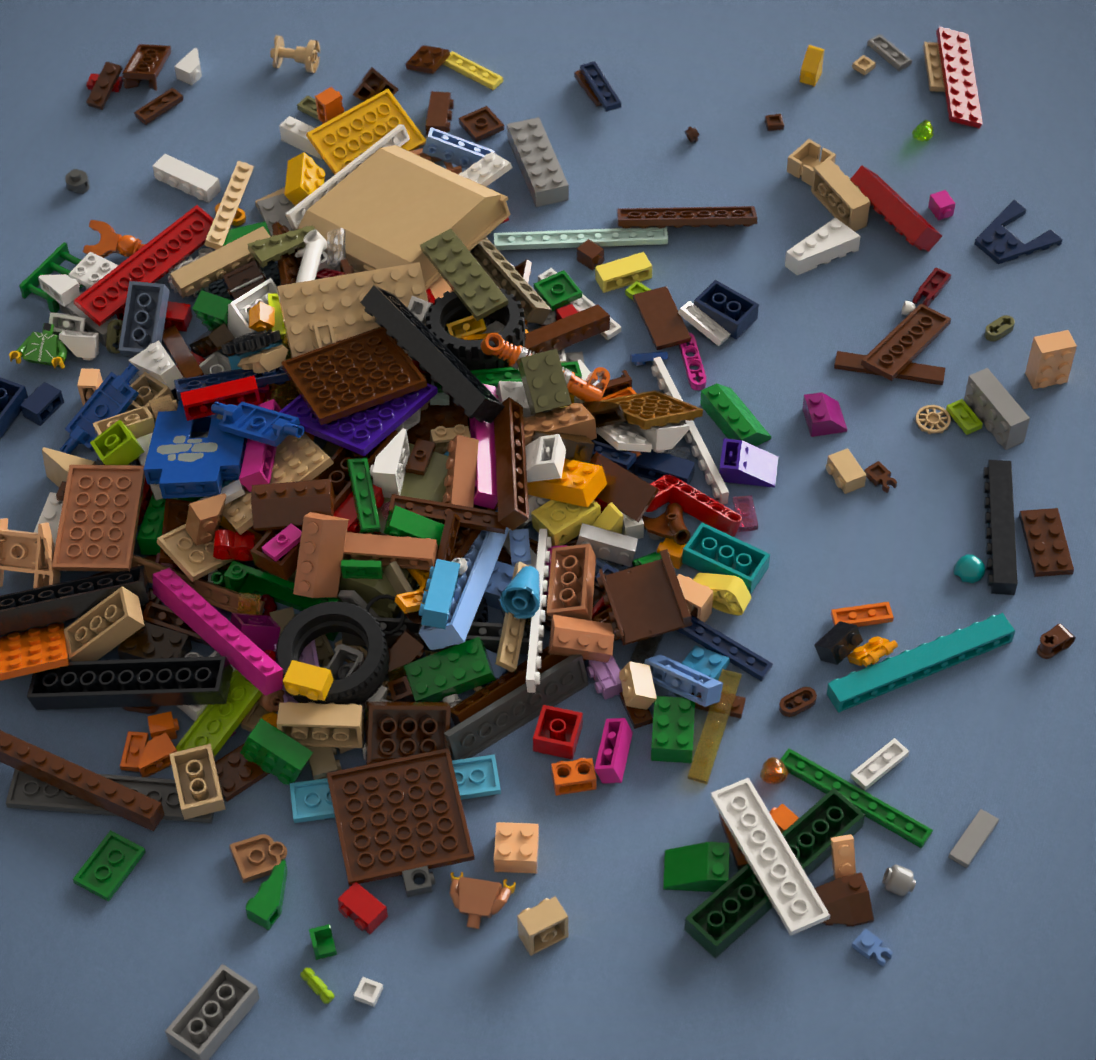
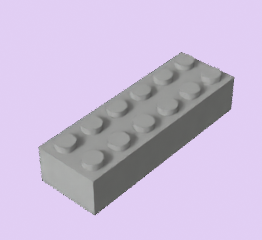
M540 118L507 124V139L535 206L539 207L569 200V185Z

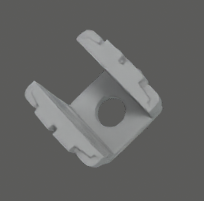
M339 644L335 647V654L328 666L323 668L331 670L333 681H336L338 670L343 665L345 659L355 662L347 674L349 676L359 669L365 661V657L361 651Z

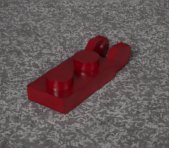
M935 268L919 287L918 292L913 298V303L917 304L922 296H925L926 299L923 301V305L928 307L949 282L951 274Z

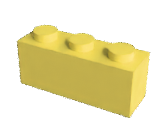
M644 252L595 267V279L603 293L631 285L636 281L641 282L652 278V265Z

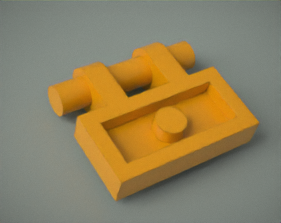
M876 636L869 639V642L863 646L855 648L847 657L850 663L867 667L870 664L877 663L879 658L884 655L888 656L898 647V644L895 640L890 642L887 639Z

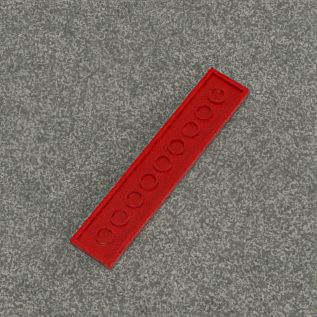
M196 205L74 300V305L97 325L101 326L125 307L129 281L157 282L205 244L214 219Z

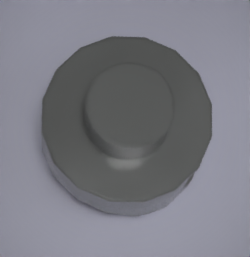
M73 169L65 176L68 190L84 194L89 190L88 175L83 170Z

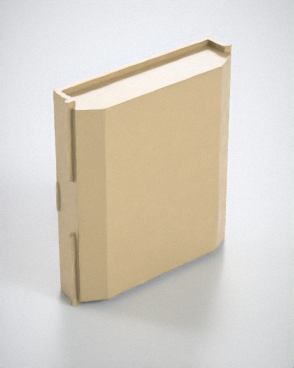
M397 145L379 148L306 211L298 228L295 230L313 225L328 242L324 252L331 260L339 264L340 260L347 259L349 265L353 266L354 273L420 262L425 288L428 289L441 277V274L423 253L420 244L452 229L470 251L509 217L510 212L506 203L508 200L507 196L438 166L434 162Z

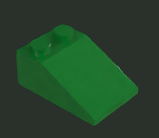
M704 842L665 850L663 890L715 892L729 880V843Z

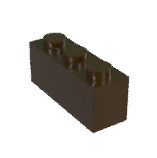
M221 324L202 334L189 346L192 352L204 358L222 349L221 345L231 342L235 337L225 324Z

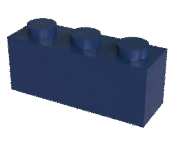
M651 449V452H640L641 455L634 462V475L653 481L658 480L664 475H672L690 485L695 472V462L671 454L657 453L653 449Z

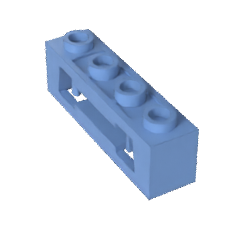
M661 654L645 659L644 664L650 665L655 684L704 707L720 702L722 682Z

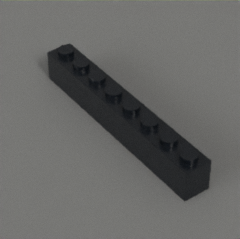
M988 460L987 467L983 468V478L986 479V482H984V493H987V497L984 500V508L988 510L985 513V524H988L985 538L989 539V543L986 545V554H989L990 557L987 559V570H990L987 585L991 586V594L1015 595L1018 581L1011 461Z

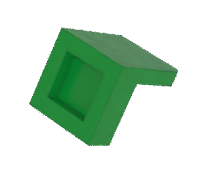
M330 924L309 929L316 960L337 955Z

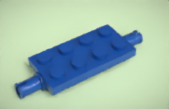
M129 363L121 375L116 376L111 372L66 426L65 430L70 433V438L60 448L61 451L71 454L77 445L81 443L91 451L94 450L90 442L97 436L92 423L124 413L139 395L136 390L129 386L130 380L139 371L138 368Z
M216 401L211 406L212 413L223 415V420L218 424V427L221 431L274 447L281 444L288 435L300 438L304 434V427L299 426L300 421L298 417L241 402L236 406Z

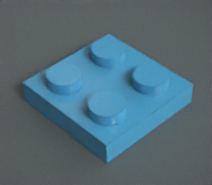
M695 645L681 664L718 680L730 664V658Z

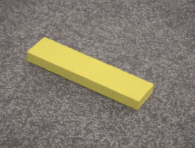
M453 51L450 52V56L443 63V65L491 90L496 89L503 82L502 76Z

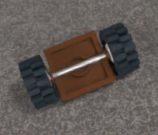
M254 260L223 275L229 289H226L222 279L208 285L212 294L232 300L230 296H233L234 300L265 282V279L271 278L276 286L281 285L279 268L273 260L267 262V266L261 267L262 273Z

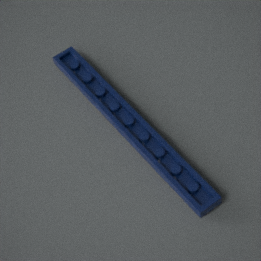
M607 564L602 568L605 575L618 572ZM599 573L595 577L596 583H598L597 578L600 577ZM692 615L691 626L676 630L708 650L729 657L730 663L760 681L765 678L772 668L773 663Z

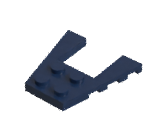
M1013 200L975 239L974 244L997 264L1017 259L1023 254H1033L1035 250L1041 249L1043 251L1049 249L1051 245H1061L1063 239L1050 229L1026 244L1020 241L1005 228L1006 225L1026 214V209L1016 200Z

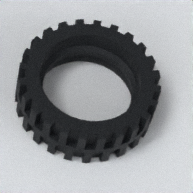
M501 289V292L508 299V305L484 318L493 319L505 325V328L498 333L505 340L504 342L512 343L513 347L514 345H521L523 347L526 340L524 310L520 301H516V297L513 294L507 295V290ZM447 291L443 293L442 298L438 297L434 300L435 305L431 304L429 313H426V327L470 371L504 367L507 359L504 361L502 358H498L499 355L496 357L483 353L481 350L483 339L463 340L446 332L448 330L447 324L472 316L454 291L451 293ZM488 341L491 347H496L493 341Z

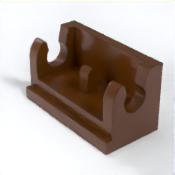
M626 370L622 371L623 375L621 377L609 380L603 397L627 387L632 388V379Z

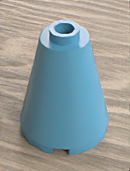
M532 566L523 567L503 590L500 604L507 614L510 612L514 614L515 618L527 619L533 617L540 607V576L536 568Z

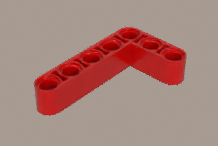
M664 475L651 483L659 491L645 512H653L668 502L678 503L682 506L683 511L701 522L734 537L737 534L742 517L728 507L672 475Z

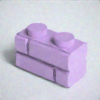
M613 655L607 663L588 660L587 674L589 678H594V686L598 694L601 693L606 700L623 692L621 680L619 679L620 669Z

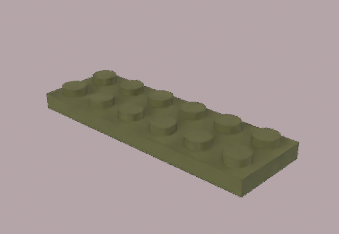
M452 229L420 244L423 253L477 321L508 305V299Z

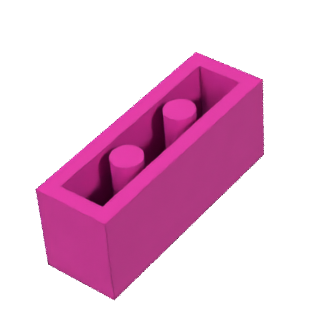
M612 718L605 721L594 768L603 784L622 783L633 731L625 718Z

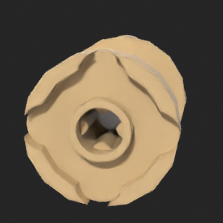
M275 36V46L270 51V57L273 58V68H279L283 58L295 59L296 63H304L307 72L314 73L317 71L320 57H317V52L320 53L319 41L310 40L307 47L297 46L296 49L284 48L282 36Z

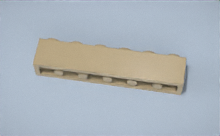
M262 226L170 273L173 285L181 297L184 298L194 294L201 288L208 287V284L224 279L223 275L254 260L256 262L257 260L248 250V243L270 238V235Z

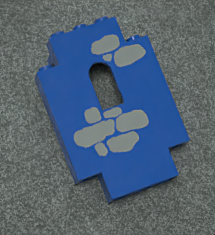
M180 399L177 411L158 412L143 469L147 484H159L163 499L220 495L223 481L239 480L247 438L221 431L218 424L223 420V415L214 414L187 421L182 399ZM209 431L208 437L190 438L191 432Z

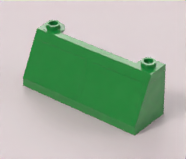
M236 561L231 563L224 574L226 588L250 597L253 595L262 596L269 594L275 602L293 607L299 611L320 603L342 602L333 597L311 598L293 594L295 583ZM339 632L325 635L328 640L334 641Z

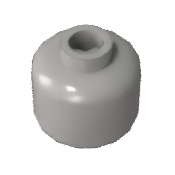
M893 865L891 868L888 867L886 869L882 883L885 884L887 891L899 896H905L909 891L912 892L914 890L916 880L913 879L914 876L911 870L899 865Z

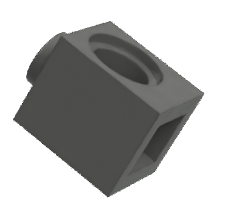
M428 866L402 871L407 897L432 892V885L435 884L433 872H429ZM418 877L425 880L421 885H417L413 881Z

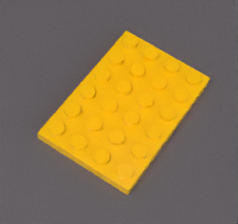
M389 89L380 92L306 134V137L334 175L399 124L405 126L410 138L401 148L413 151L424 145L426 141Z

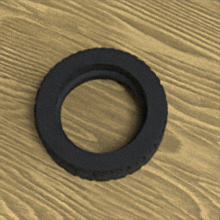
M325 602L301 611L288 622L278 638L275 652L276 663L283 669V679L291 661H299L304 648L311 641L324 634L333 632L350 633L362 639L367 647V657L363 664L351 675L333 681L325 701L319 699L311 700L307 696L300 694H290L298 703L360 705L378 691L388 674L390 655L383 628L371 613L360 606L346 602Z

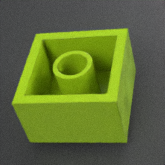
M120 419L90 442L105 465H128L145 452L133 433Z

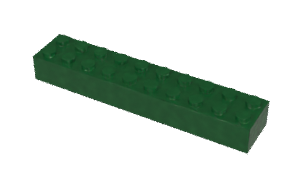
M833 788L787 828L782 835L806 876H808L832 855L831 838L850 834L853 836L863 827L865 814ZM749 863L685 918L684 930L714 958L718 957L774 907Z

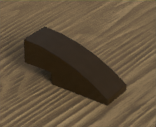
M604 401L582 403L595 418L596 428L627 421L620 404Z

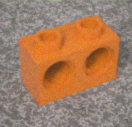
M579 758L567 762L558 761L551 764L555 795L596 790V774L592 758Z

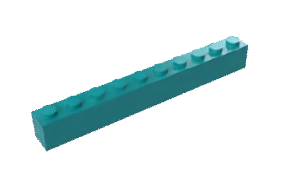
M1003 613L992 615L986 620L972 623L969 627L957 629L946 636H940L932 642L922 643L917 648L905 650L894 657H888L880 663L870 664L860 671H853L843 678L833 679L828 683L827 696L837 712H842L1013 641L1015 629Z

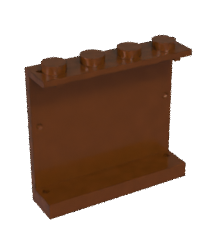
M667 549L660 551L659 560L605 575L602 569H599L598 585L600 589L604 588L605 594H602L606 606H610L611 610L608 611L611 623L615 622L616 628H614L616 638L621 639L623 646L692 625L691 614Z

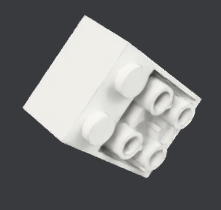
M559 434L541 436L525 446L527 482L562 478L566 448Z

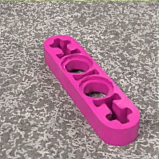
M689 333L691 336L689 346H687V343L680 344L679 348L690 387L693 390L700 391L706 387V374L695 337L692 333ZM692 352V353H694L695 355L692 356V357H689V356L686 355V353ZM697 366L699 369L691 370L689 367Z

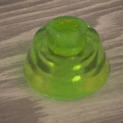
M930 120L922 121L913 130V138L927 142L933 137L934 134L932 132L934 129Z

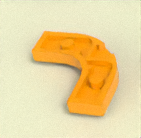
M407 569L420 588L413 592L396 595L395 602L405 614L419 611L420 605L425 604L422 603L424 591H427L425 589L430 570Z

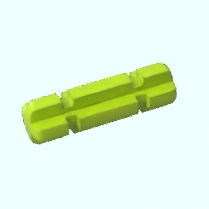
M304 968L300 973L301 978L307 981L308 986L317 996L320 995V999L325 1004H329L335 997L333 992L327 990L328 987L317 975L315 976V972L311 968Z

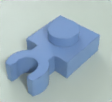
M866 928L852 943V948L868 960L874 956L876 962L883 967L886 960L881 956L886 955L891 959L893 954L890 949L882 948L883 941Z

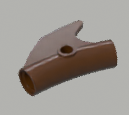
M670 503L666 507V511L656 518L642 516L644 528L647 532L673 539L679 545L686 544L689 541L691 535L685 526L683 508L680 504Z

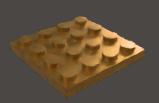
M656 390L601 400L620 404L628 423L636 424L645 430L651 429L653 426H666L667 423L677 424L682 420L692 421L697 417L703 416V409Z

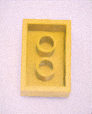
M305 152L288 160L284 195L295 206L323 185L325 180L324 170L319 168Z

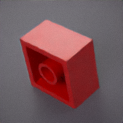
M543 705L533 736V751L573 760L583 727V713Z

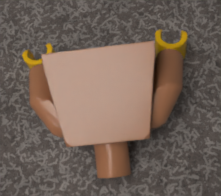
M454 872L450 874L452 881L450 896L459 912L468 915L466 926L468 928L479 929L481 917L491 918L492 915L497 914L507 903L510 895L515 892L516 882L512 886H508L507 879H504L502 887L501 883L464 877L463 872H461L459 877H454Z

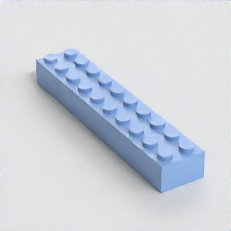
M506 527L505 534L482 530L465 554L464 558L467 561L468 569L465 573L458 576L446 628L441 629L422 625L419 634L430 650L442 649L465 642L508 534V527Z

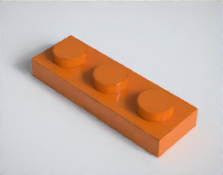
M889 602L831 610L834 626L839 621L861 627L893 622L894 619Z

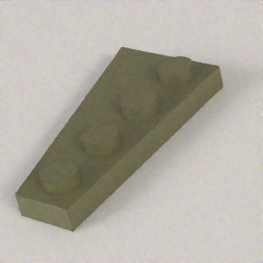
M313 225L263 240H256L255 242L248 243V250L263 268L267 266V262L279 260L281 255L286 253L290 255L298 247L305 248L304 237L315 228Z

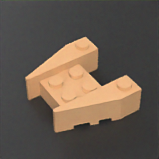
M8 518L0 519V587L3 586L4 570L34 573L33 589L60 583V571L52 568L55 547L49 523L38 524V533L8 530Z

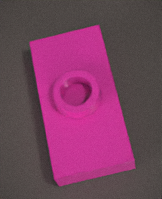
M291 523L262 546V551L276 562L300 543L302 531Z

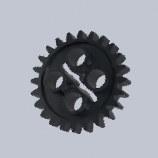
M279 330L252 332L234 338L233 341L223 344L221 347L223 354L226 355L254 352L268 347L273 342H277L281 339Z

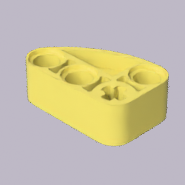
M697 573L693 581L713 590L712 608L721 612L742 615L751 601V595L745 583L737 576Z

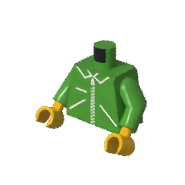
M44 323L42 333L32 332L31 336H28L16 351L10 352L9 357L10 361L16 358L17 364L21 363V358L23 357L25 361L30 363L51 365L54 369L58 366L64 369L68 350L66 345L59 339V336L53 334L54 325Z

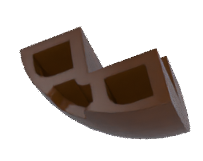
M371 66L355 88L353 95L366 101L386 89H389L393 95L399 89Z

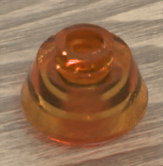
M773 757L764 762L760 777L766 783L778 784L788 777V770L783 761Z

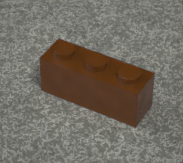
M431 91L426 120V138L431 127L445 133L450 132L451 123L449 121H452L451 109H454V99H451V92Z

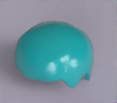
M969 554L959 558L954 565V575H958L962 582L968 583L980 581L986 570L980 558Z

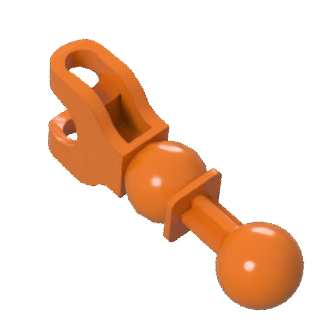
M90 220L89 227L98 231L101 239L96 245H85L82 252L85 254L92 252L102 258L109 256L111 253H120L122 256L130 257L145 244H141L142 241L140 239H136L131 235L121 236L116 234L114 229L106 222Z

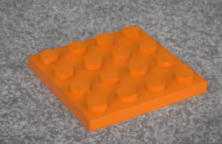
M53 623L48 627L31 628L26 632H13L8 636L0 637V681L68 666L64 623Z

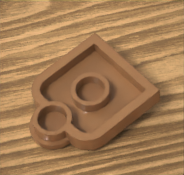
M265 834L229 844L230 852L243 883L271 875L272 869L279 865L287 856L285 845L281 842H274L270 836Z

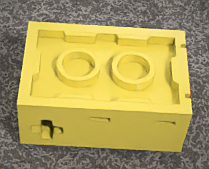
M550 500L531 512L532 525L538 533L539 529H547L548 537L552 538V546H562L579 535L582 523L593 526V523L601 514V507L595 500L588 508Z

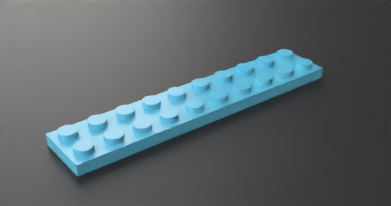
M495 754L452 760L461 800L501 794ZM327 778L290 783L294 823L335 818Z

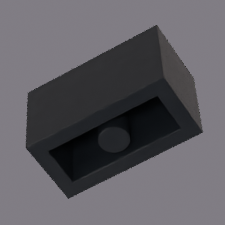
M839 621L814 646L821 661L838 665L863 642L857 625Z

